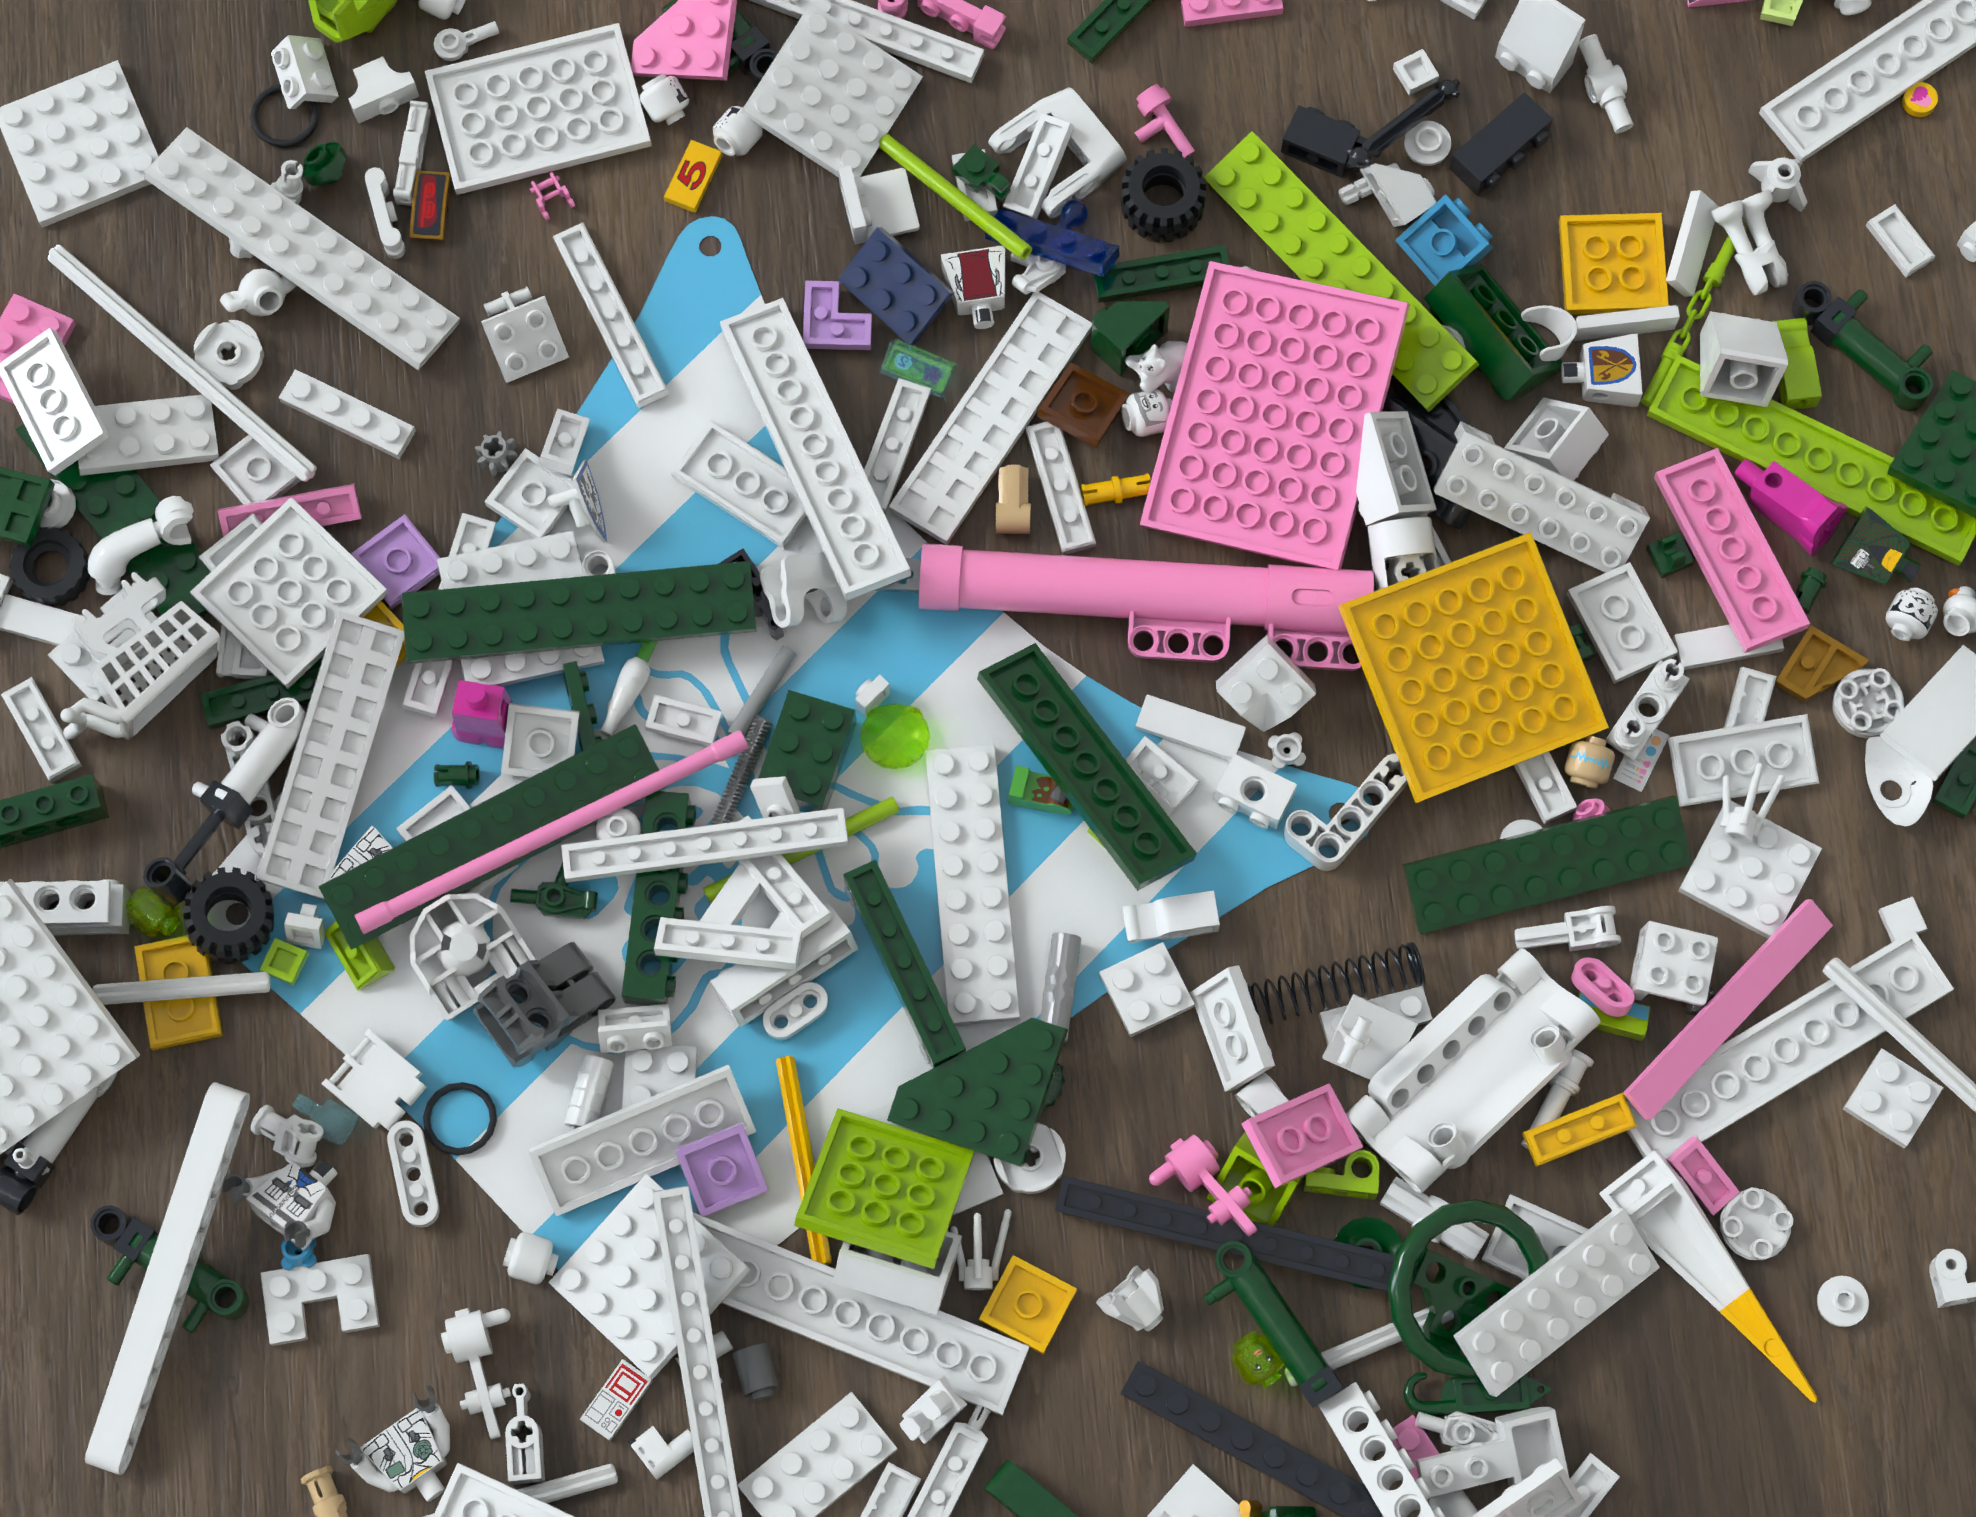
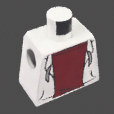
M1002 245L941 254L942 274L946 285L954 292L951 299L957 314L961 316L972 314L976 329L992 327L994 325L992 311L1005 308V247Z

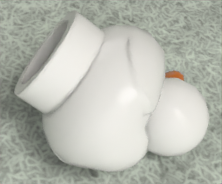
M1968 586L1951 589L1948 592L1949 598L1943 606V623L1946 630L1955 636L1975 633L1976 592Z

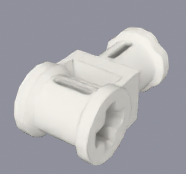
M268 1104L259 1109L251 1123V1131L256 1135L263 1134L275 1141L273 1150L283 1155L288 1163H295L302 1168L311 1167L316 1163L317 1154L315 1149L317 1141L322 1139L324 1131L318 1123L302 1119L295 1114L285 1119L275 1113L273 1107Z

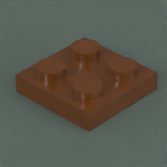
M1070 362L1039 407L1037 417L1097 448L1122 411V405L1126 404L1130 393Z

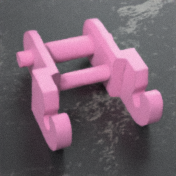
M553 172L549 173V179L537 185L534 181L531 182L533 188L530 191L531 193H536L538 197L536 199L537 206L546 221L550 217L547 211H545V201L558 194L560 197H565L571 209L575 207L566 186L560 187L558 183L560 177L558 175L554 176ZM554 184L557 190L542 196L540 191Z

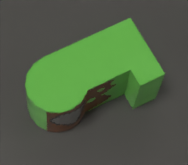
M1016 765L1009 791L1008 804L1062 815L1072 813L1073 805L1052 777L1032 772L1030 768Z

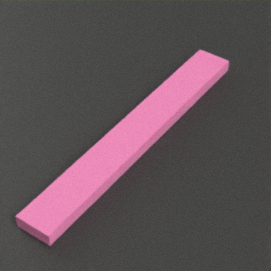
M1812 899L1805 900L1623 1092L1645 1120H1651L1830 930L1833 926Z

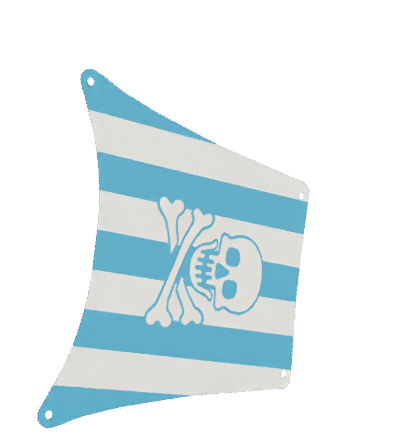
M715 216L699 218L686 226L669 252L644 307L634 323L669 395L638 409L612 358L577 412V415L590 418V422L572 475L567 476L573 479L582 461L587 460L603 512L607 543H603L590 523L577 527L570 507L567 508L548 535L573 530L581 566L585 556L594 550L607 552L613 560L616 573L718 564L743 548L760 572L766 566L781 565L782 559L789 555L824 552L808 517L787 546L782 549L671 475L672 470L710 419L784 467L720 325V321L765 305L741 238L735 226L725 218ZM707 236H714L721 242V250L715 256H706L699 249L700 242ZM888 507L885 516L904 557L921 559L923 543H928L907 522L890 512ZM501 517L496 524L489 548L534 538ZM604 565L595 566L591 573L593 575H602L607 571L608 567ZM913 574L901 579L900 584H906L907 578H913ZM870 591L847 600V611L843 620L830 624L821 622L817 618L812 604L804 598V616L801 623L794 627L783 628L784 637L779 640L771 637L769 627L761 616L755 617L757 632L658 641L648 662L650 667L649 678L629 711L618 724L614 734L636 724L659 770L709 746L646 731L645 725L654 695L722 711L723 716L715 740L717 741L729 735L727 733L728 729L780 648L786 646L797 654L758 715L771 722L773 726L769 725L771 730H767L770 733H765L768 738L764 737L766 741L762 740L765 745H760L763 748H759L761 753L757 752L760 757L756 756L758 761L754 760L756 765L752 764L755 769L751 768L753 773H749L752 776H747L750 781L746 780L749 784L744 783L747 787L742 788L745 793L741 791L744 796H739L742 799L737 800L740 802V804L736 803L739 808H734L737 811H733L735 816L731 815L734 820L730 819L729 821L738 822L747 815L752 820L763 818L750 786L753 779H758L788 690L856 711L857 723L828 809L844 808L846 819L893 796L900 810L899 813L849 836L848 845L824 848L790 865L824 906L828 903L832 906L851 931L858 946L857 951L810 981L821 985L825 989L828 996V1008L820 1018L786 1040L773 1039L766 1033L763 1025V1015L765 1012L741 1028L719 999L710 982L721 971L736 964L679 958L678 963L672 962L671 976H676V989L674 998L668 997L667 1003L670 1007L672 1045L697 1046L696 1078L726 1065L730 1066L756 1129L755 1133L748 1135V1139L769 1190L705 1217L776 1246L799 1229V1227L794 1226L801 1204V1198L776 1065L778 1058L793 1056L795 1058L814 1166L817 1163L837 1108L858 1115L875 1110L893 1102L898 1086L932 1069L845 886L843 874L876 859L947 1008L925 750L995 744L1020 1020L955 1026L966 1051L1030 1018L1040 1020L1045 975L1053 933H1069L1081 937L1074 1001L1071 1011L1072 1018L1107 993L1099 976L1100 971L1161 942L1164 943L1168 950L1187 938L1167 940L1157 938L1128 943L1122 907L1153 903L1162 898L1214 890L1218 917L1223 916L1269 886L1314 866L1285 841L1284 828L1286 820L1291 813L1297 810H1306L1328 825L1331 821L1329 817L1331 806L1336 803L1345 804L1358 787L1287 765L1283 769H1276L1273 767L1271 760L1238 751V756L1297 784L1295 794L1277 829L1270 826L1268 829L1258 827L1249 820V816L1239 811L1230 813L1222 809L1217 804L1218 801L1213 799L1215 789L1230 762L1229 760L1136 730L1135 726L1142 709L1141 707L1129 702L1086 676L1044 647L1003 611L959 608V611L919 609V593ZM753 593V596H754V599L756 600V602L759 601V600L761 599V596H760V597H757V596ZM642 642L601 646L604 664L579 669V672H586L589 691L584 692L587 704L593 703L596 712L597 724L592 725L595 737L601 736L602 740L608 738L600 730L605 722L619 674L625 662L636 657ZM1036 643L1125 760L1144 736H1147L1194 775L1200 782L1169 816L1197 854L1194 861L1137 891L1108 851L1087 832L1089 826L1074 807L1071 814L1062 815L1008 804L1009 791L1016 765L1030 768L1032 772L1049 774L977 680L979 671ZM460 659L453 662L436 718L402 708L415 663L408 664L405 660L394 670L335 867L371 826L378 830L392 848L405 842L396 828L450 787L435 786L434 772L437 771L434 770L436 764L465 765L466 761L478 764L480 771L479 785H473L471 789H467L466 786H453L469 806L502 775L503 748L489 747L485 743L476 745L461 742L452 734V709L458 681H465ZM563 673L501 686L505 688L515 704L571 710ZM880 674L890 684L891 694L866 718L856 709V691L866 680L870 679L873 681ZM578 736L576 740L575 754L581 752ZM741 753L722 762H716L660 790L689 794L691 805H696L695 826H689L688 828L712 825L710 823L713 821L712 818L715 817L714 814L718 809L717 806L720 805L718 803L723 798V791L728 786L727 782H730L728 779L732 778L730 775L733 774L732 770H735L733 767L737 766L735 763L738 762L737 759L740 758L738 755ZM1250 788L1244 792L1246 798L1251 801H1258L1263 797L1262 793L1255 788ZM280 794V795L277 797V799L274 801L276 810H277V806H278V803H279L281 794ZM1365 794L1363 796L1364 801L1372 805L1371 798ZM645 799L625 808L637 816L641 827L643 824ZM1352 819L1342 825L1348 832H1354L1359 829L1358 823ZM1302 823L1294 824L1291 827L1292 831L1298 836H1305L1310 833L1309 828ZM596 824L519 863L515 870L482 895V897L503 907L536 960L539 961L562 946L575 942L593 966L590 974L598 972L616 996L615 1002L607 1009L646 1006L625 1004L621 996L636 873L569 882V888L577 891H593L598 893L597 910L591 912L587 919L544 916L537 909L536 904L510 902L511 889L538 890V886L542 882H554L563 861L561 845L597 840ZM667 824L660 829V832L677 830L678 827L673 824ZM258 825L263 835V840L258 843H262L265 847L269 833L265 825ZM246 835L218 868L225 867V872H232L233 867L240 868L241 874L246 875L247 871L255 874L256 878L262 857L253 850L249 843L248 835ZM1324 845L1319 848L1320 854L1326 858H1332L1337 855L1336 849L1330 845ZM737 860L684 867L683 873H688V888L686 894H680L679 907H684V920L700 921L711 905L703 888L733 874L739 865ZM263 882L266 885V891H270L274 907L273 932H270V940L267 945L262 944L261 951L257 955L253 953L248 954V960L242 963L253 973L261 972L260 967L274 938L287 943L284 923L288 912L300 914L303 903L318 907L316 915L323 919L325 931L336 922L325 899H319ZM760 890L737 925L769 929L780 912L764 892ZM658 892L653 895L651 903L658 906L664 905L669 900L670 895L666 892ZM225 900L214 905L209 911L207 918L209 923L219 930L234 931L247 923L250 918V910L246 922L241 925H233L226 918V910L230 905L241 902ZM447 902L429 912L440 931L458 920ZM500 914L481 924L485 929L484 931L490 937L491 942L510 931ZM420 915L377 936L395 969L357 991L326 936L322 949L293 945L309 953L295 985L292 986L270 976V988L345 1055L352 1054L366 1037L364 1033L369 1029L419 1070L423 1075L418 1080L427 1088L412 1106L402 1099L398 1104L423 1129V1115L427 1102L436 1091L446 1085L465 1082L477 1085L489 1094L496 1107L497 1123L493 1135L485 1146L473 1153L450 1155L523 1232L541 1236L553 1242L552 1253L559 1255L556 1268L560 1270L637 1184H632L556 1217L528 1151L531 1147L574 1130L564 1124L584 1055H594L614 1063L610 1083H608L605 1100H603L598 1119L622 1110L625 1051L622 1053H601L598 1037V1015L572 1030L554 1048L546 1051L544 1048L535 1054L531 1062L514 1068L472 1012L474 1006L480 1002L453 1019L446 1021L412 968L409 935ZM659 926L649 929L647 933L649 939L656 940ZM447 935L444 936L441 951L449 950L452 939ZM503 942L502 944L504 948L506 949V951L508 952V954L510 955L513 962L518 968V966L520 965L514 958L513 954L511 953L505 942ZM479 944L476 956L483 960L486 953V944ZM436 954L418 964L428 982L447 971ZM656 960L648 961L643 967V972L649 975L655 974L660 970L661 963ZM489 961L488 965L479 973L465 977L472 988H474L497 972ZM444 980L441 981L455 1005L459 1008L460 1004ZM809 997L804 1001V1005L807 1008H813L817 1004V1000L813 997ZM780 1017L775 1021L777 1028H784L788 1024V1020L784 1017ZM371 1041L356 1059L357 1062H359L374 1042ZM462 1089L450 1091L440 1097L433 1106L430 1120L431 1128L438 1140L447 1146L462 1148L471 1146L482 1138L487 1131L490 1118L489 1110L484 1100L474 1092ZM681 1165L651 1176L664 1190L689 1186ZM689 1188L693 1213L700 1215L693 1195L691 1193V1190Z

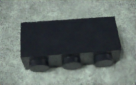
M1524 92L1452 155L1449 169L1477 196L1486 188L1490 191L1499 184L1503 178L1502 174L1510 167L1513 170L1516 169L1526 159V153L1531 148L1535 147L1538 149L1551 136L1549 131L1553 119Z

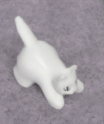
M1167 341L1161 344L1159 348L1153 344L1144 354L1126 357L1125 363L1139 374L1141 378L1140 387L1143 391L1152 392L1162 384H1165L1170 392L1175 393L1188 343L1183 341Z

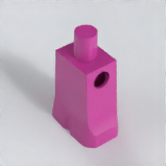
M1745 459L1738 466L1734 474L1751 487L1749 504L1795 539L1811 557L1833 536L1848 509V506L1842 502H1834L1775 461L1763 471L1750 460Z
M458 681L452 709L453 723L451 728L453 736L458 741L476 745L485 743L489 747L504 749L509 703H513L505 688L477 682Z

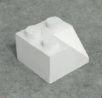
M1268 635L1260 640L1216 681L1217 692L1240 716L1263 732L1293 716L1317 694L1315 684Z

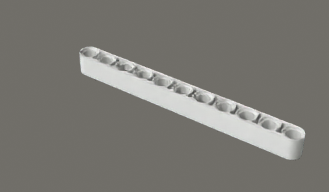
M214 1082L205 1095L86 1451V1464L118 1475L124 1474L129 1466L249 1107V1093Z

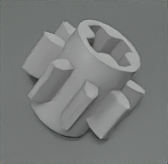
M501 431L497 435H483L484 440L481 446H475V450L480 456L477 460L480 468L485 469L489 466L493 476H496L498 472H507L512 466L513 461L515 462L518 458L517 453L513 451L517 447L514 439L510 438L505 441Z

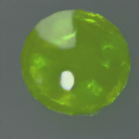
M890 704L873 708L868 712L867 719L862 725L860 739L863 751L871 761L883 768L901 769L910 767L922 758L925 750L928 749L930 733L927 722L918 708L901 704Z

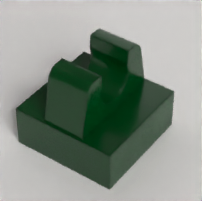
M1679 531L1648 544L1646 548L1661 578L1688 568L1694 563V559Z

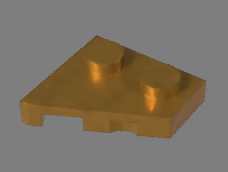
M1810 625L1774 685L1804 703L1839 683L1849 673L1863 669L1869 659Z

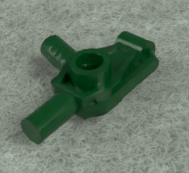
M562 861L554 882H542L538 886V890L511 889L510 902L536 904L537 909L544 916L587 919L591 912L597 910L598 893L593 891H577L569 888V882L566 883Z

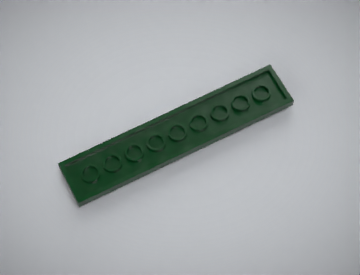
M750 561L402 593L406 661L408 664L757 632Z
M633 724L318 887L352 950L420 915L424 908L443 896L461 894L596 824L598 820L417 906L366 934L362 933L354 916L355 914L380 902L389 901L649 776L659 771V768L636 724ZM644 797V798H642V799H639V800H637V801H635V802H633V803H631V804H629V805H627V806H625V807H623V808L625 809V808H627V807H629V806H631V805H633V804H635V803H637V802H639V801L645 799L646 797Z

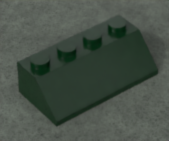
M1483 264L1449 271L1424 297V300L1430 306L1433 316L1442 321L1445 326H1450L1458 331L1463 338L1465 350L1479 364L1476 368L1488 377L1492 382L1494 391L1506 401L1524 397L1561 371L1563 362L1560 359L1556 361L1541 360L1540 352L1550 346L1530 322L1523 321L1521 317L1522 312Z

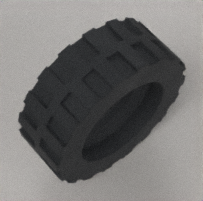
M47 527L40 528L36 533L32 547L18 544L11 553L13 555L12 560L9 562V567L12 571L10 572L11 577L17 588L29 601L32 600L33 602L50 607L64 606L69 601L76 600L78 595L86 589L87 581H90L91 576L88 573L89 556L77 538H74L66 530L64 532L60 528L55 527L53 529H47ZM47 552L60 553L67 561L65 575L54 583L41 582L34 574L36 560Z

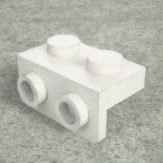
M288 35L272 50V61L288 109H296L304 100L332 103L339 97L320 38Z
M669 1004L598 1010V1037L601 1053H622L629 1050H656L662 1047H672Z

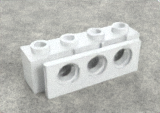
M69 880L65 882L32 881L15 883L53 936L129 934L131 893L124 884H120V881ZM95 900L92 907L84 909L87 902ZM59 901L56 908L49 910L53 902Z

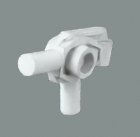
M1074 240L1058 252L1045 250L1038 253L1037 256L1030 254L1025 260H1020L1012 253V262L1027 267L1023 274H1018L1013 278L1012 285L1024 294L1039 292L1049 284L1056 282L1066 273V262L1081 253L1082 246L1078 241Z
M1458 1411L1445 1416L1444 1419L1419 1412L1415 1421V1426L1440 1433L1442 1443L1453 1447L1467 1443H1485L1499 1439L1495 1422Z

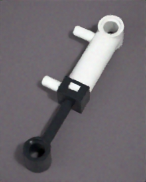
M287 697L276 701L268 711V721L254 714H249L245 718V725L259 732V734L221 783L213 780L210 786L201 782H196L193 785L192 793L200 797L199 800L211 814L174 861L167 857L157 858L146 867L143 875L145 884L164 904L169 906L177 905L185 900L187 892L191 891V882L186 876V868L222 822L238 830L242 827L254 811L249 804L297 744L306 712L294 698Z

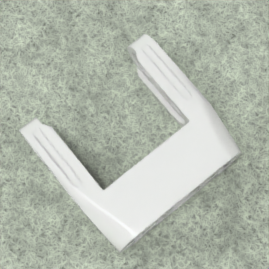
M1070 87L1039 100L995 131L988 141L997 154L1011 153L1031 139L1041 113L1067 121L1075 126L1067 146L1084 167L1050 190L1048 197L1041 204V208L1049 218L1059 216L1095 191L1127 160L1118 142L1080 96Z

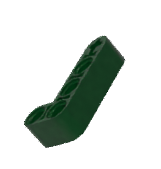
M1008 1459L984 1487L993 1498L1016 1517H1079Z

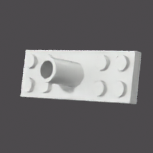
M1556 1458L1549 1463L1537 1467L1532 1475L1519 1484L1507 1488L1502 1496L1479 1512L1463 1490L1438 1495L1429 1499L1431 1508L1434 1510L1439 1506L1445 1517H1563L1584 1502Z

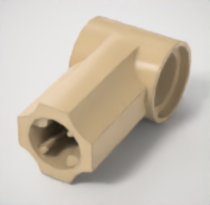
M1021 465L999 468L998 475L999 503H996V534H1030L1031 503H1028V468Z

